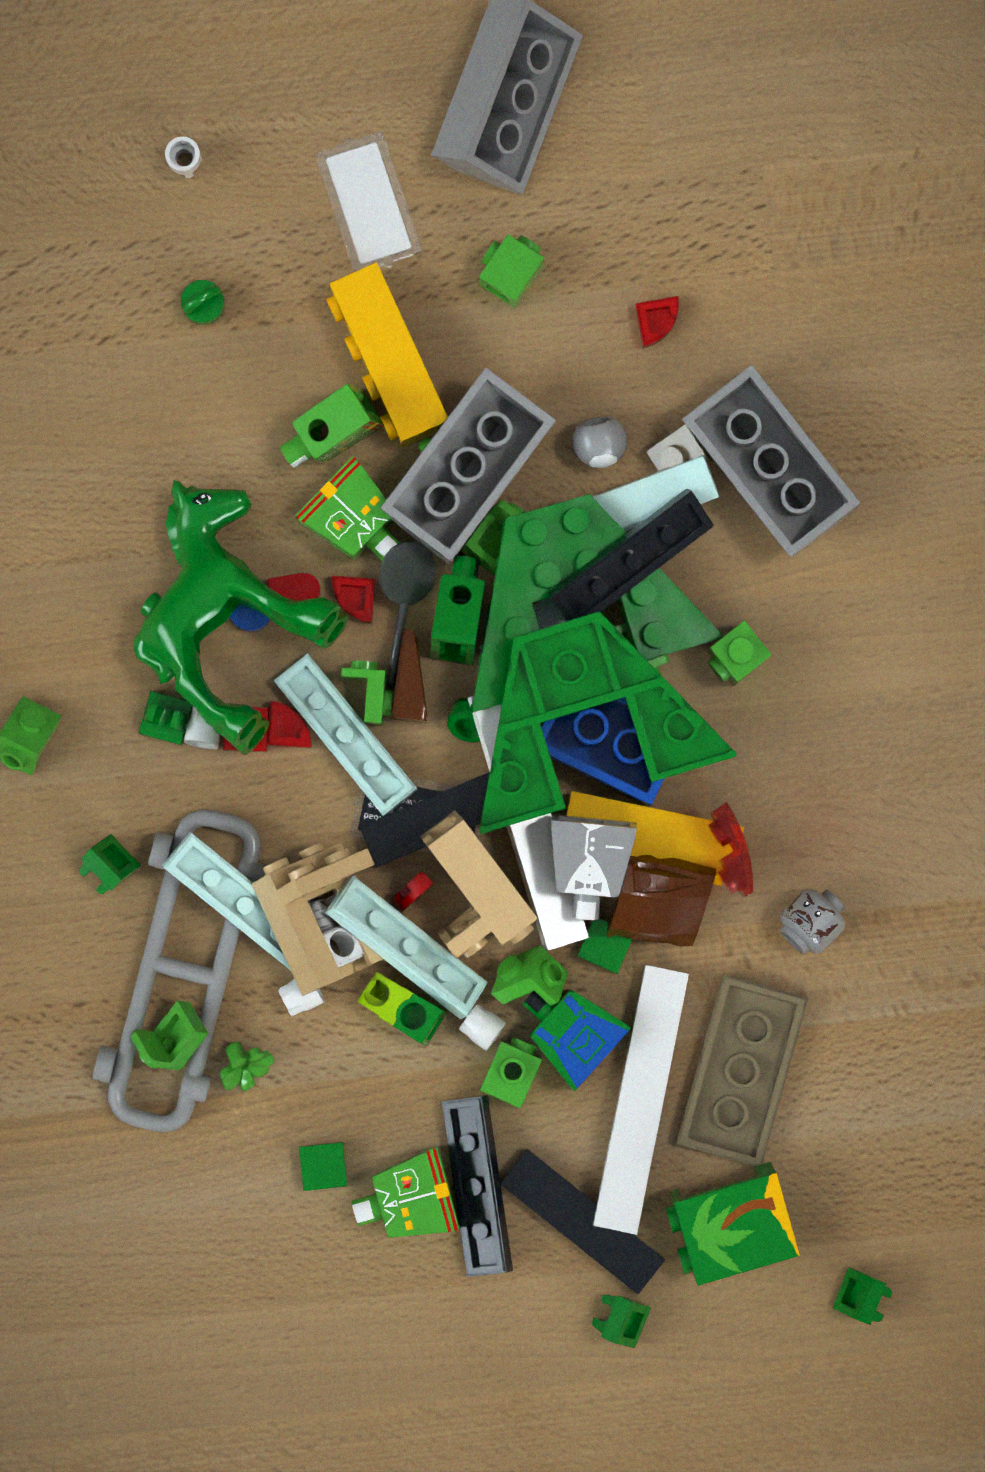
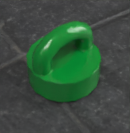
M196 280L184 289L181 296V307L185 316L191 322L199 325H208L217 321L222 315L225 308V299L220 288L215 283L208 280Z
M460 698L456 700L447 721L449 731L462 741L480 742L468 699Z

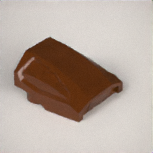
M651 855L630 856L620 896L616 901L615 912L612 914L607 927L606 937L617 935L647 942L669 943L680 947L693 946L711 893L716 869L677 858L658 859Z

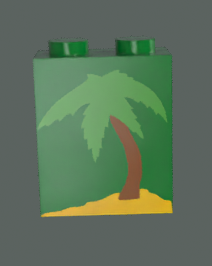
M771 1162L754 1166L755 1177L681 1198L678 1189L669 1191L673 1205L665 1207L672 1233L681 1231L685 1245L677 1249L684 1274L693 1273L697 1286L800 1256L778 1176Z

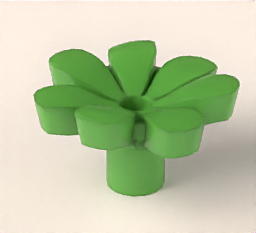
M233 1042L228 1045L225 1052L229 1057L230 1064L220 1072L224 1089L232 1090L238 1083L242 1091L251 1089L255 1085L253 1076L263 1077L268 1073L270 1069L268 1066L274 1063L273 1055L267 1050L262 1051L258 1047L246 1052L240 1042Z

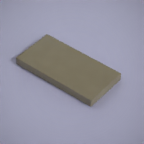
M722 975L676 1144L752 1166L763 1163L808 998L729 975Z

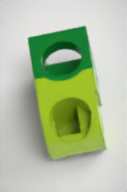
M376 971L357 1001L379 1015L378 1017L425 1046H428L448 1013Z

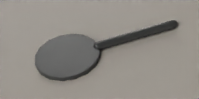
M414 541L400 542L392 547L383 558L379 570V583L383 594L391 602L399 604L387 677V686L390 688L394 687L408 605H414L424 599L431 590L435 579V562L431 552L424 545Z

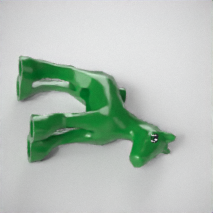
M173 480L171 493L174 502L168 507L165 525L168 538L172 544L171 549L182 570L162 596L155 592L144 602L140 613L145 619L139 633L134 638L133 651L139 661L152 668L160 684L170 681L175 676V690L197 709L206 723L212 726L216 733L227 739L243 755H247L263 739L268 730L269 721L261 716V712L249 705L224 703L211 692L202 674L200 642L224 624L237 606L244 605L259 611L285 630L310 640L324 650L332 646L344 631L348 622V615L340 612L341 606L324 597L296 601L283 597L267 587L243 560L222 548L215 537L217 531L247 515L252 506L246 491L237 489H202L194 486L186 488L179 481Z

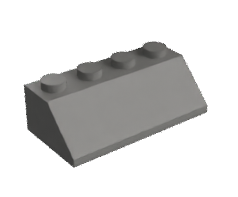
M490 0L431 156L462 174L523 195L583 34L531 0Z
M752 365L682 419L790 558L829 531L860 505L856 496Z
M485 368L380 509L412 538L449 565L556 420L489 369Z

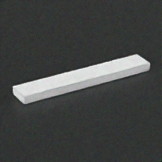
M473 696L467 698L470 706L473 701ZM502 704L472 713L489 771ZM551 813L506 826L531 909L538 918L535 922L543 948L546 951L589 938L584 920L572 917L574 893L556 891Z
M649 965L644 966L592 1226L637 1235L689 976L687 973Z

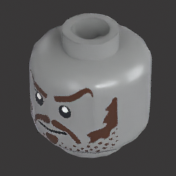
M805 889L782 911L781 923L783 926L780 928V932L800 953L804 955L808 951L816 954L822 953L844 931L845 921L840 912L845 907L829 890H825L820 894L816 890Z

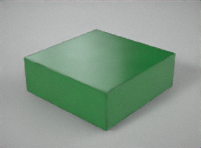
M600 918L592 920L587 931L589 938L584 939L577 957L618 974L632 939L617 935L606 937L609 922Z
M343 1142L299 1146L303 1191L348 1186Z

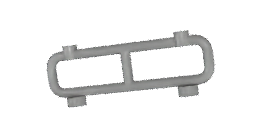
M199 809L189 813L180 821L174 836L156 832L148 866L163 869L165 873L119 1049L101 1045L92 1076L94 1080L109 1083L108 1102L111 1111L120 1121L155 1132H171L181 1128L189 1120L196 1101L205 1103L211 1077L204 1076L203 1072L240 929L225 918L212 968L162 956L165 938L180 881L163 868L162 865L189 832L194 833V831L203 826L231 832L242 839L243 852L238 871L252 882L264 877L263 867L267 865L258 862L261 840L254 826L239 816L216 810ZM156 973L208 985L200 1020L209 1034L189 1058L177 1106L173 1112L167 1115L133 1108L127 1103L125 1098L137 1050L130 1036L135 1029L142 1030Z

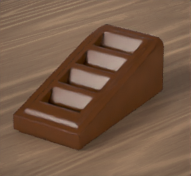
M405 630L402 634L392 717H394V720L427 724L428 714L417 637L414 631Z

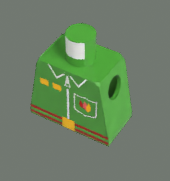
M347 383L294 420L292 424L298 435L282 444L280 449L293 468L312 456L315 460L327 462L384 426L378 412L364 390ZM327 424L329 433L322 440L320 436L321 429Z
M354 456L295 515L297 521L302 526L353 560H356L369 548L383 561L388 551L400 543L386 529L393 520L380 509L387 499Z
M438 1146L431 1147L372 1176L376 1194L352 1200L358 1226L383 1220L388 1238L460 1230L459 1220Z

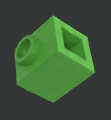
M507 234L501 244L495 240L481 261L486 267L479 276V286L511 307L516 308L544 266V257L539 254L541 248L522 235L515 239Z
M744 620L709 648L707 653L711 659L707 663L722 682L729 679L733 686H735L768 660L772 654Z
M515 1037L512 1038L510 1044L501 1041L480 1091L521 1108L542 1061V1058L534 1055L537 1047Z

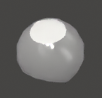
M611 416L596 417L585 420L576 426L572 435V446L576 456L584 464L594 468H606L616 464L623 457L627 448V434L623 425L616 418Z

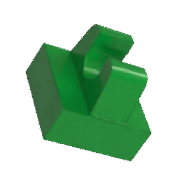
M150 691L138 733L182 746L193 706L188 701Z
M110 834L91 847L81 858L83 864L79 872L85 877L93 871L102 881L96 891L99 894H104L108 890H113L132 876L141 865Z
M848 1267L832 1308L860 1322L871 1325L872 1321L880 1322L884 1317L882 1313L876 1311L881 1297L891 1298L893 1292L886 1286L887 1283Z
M603 1295L601 1302L611 1307V1313L607 1321L593 1318L592 1325L602 1333V1338L615 1344L635 1348L651 1307L626 1297Z

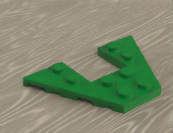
M590 494L504 519L499 556L497 557L494 571L495 578L484 627L482 651L479 655L473 701L470 706L471 713L502 704L514 637L540 630L532 603L551 598L548 594L550 591L627 534ZM660 568L618 599L630 642L647 661L664 654H672L723 638L721 632Z
M600 611L514 637L479 831L480 834L566 809L540 723L620 698H626L651 782L737 757V754Z

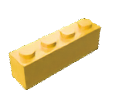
M378 263L371 264L329 283L333 296L326 298L327 304L336 323L342 320L346 323L351 335L345 337L344 341L353 361L356 362L362 359L368 371V375L362 377V380L371 400L374 401L380 398L387 414L380 416V419L390 441L398 437L403 448L437 433L448 416Z
M571 791L566 816L636 822V837L630 856L651 855L658 859L677 858L715 868L716 875L713 885L722 886L724 879H734L744 827Z

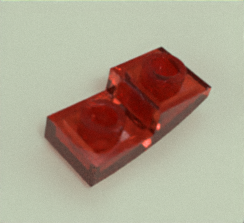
M726 802L709 813L713 822L708 827L721 847L729 844L733 850L718 860L723 869L717 873L731 894L738 891L743 898L753 892L751 859L743 832L734 813Z

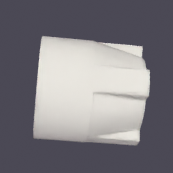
M177 137L171 140L166 147L165 158L170 170L177 174L185 175V178L193 177V172L202 161V156L196 142L188 137ZM183 153L190 154L193 157L192 162L187 166H180L177 163L179 155Z
M193 706L186 728L184 743L204 749H218L221 735L216 733L213 727L206 723Z
M295 978L278 990L291 1016L311 1010L325 1003L320 989L302 996Z
M477 1004L471 1010L459 1030L466 1034L472 1042L487 1051L507 1022Z

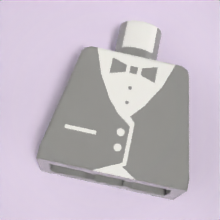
M553 814L551 830L556 891L574 893L572 917L583 920H598L601 896L619 897L636 837V822Z

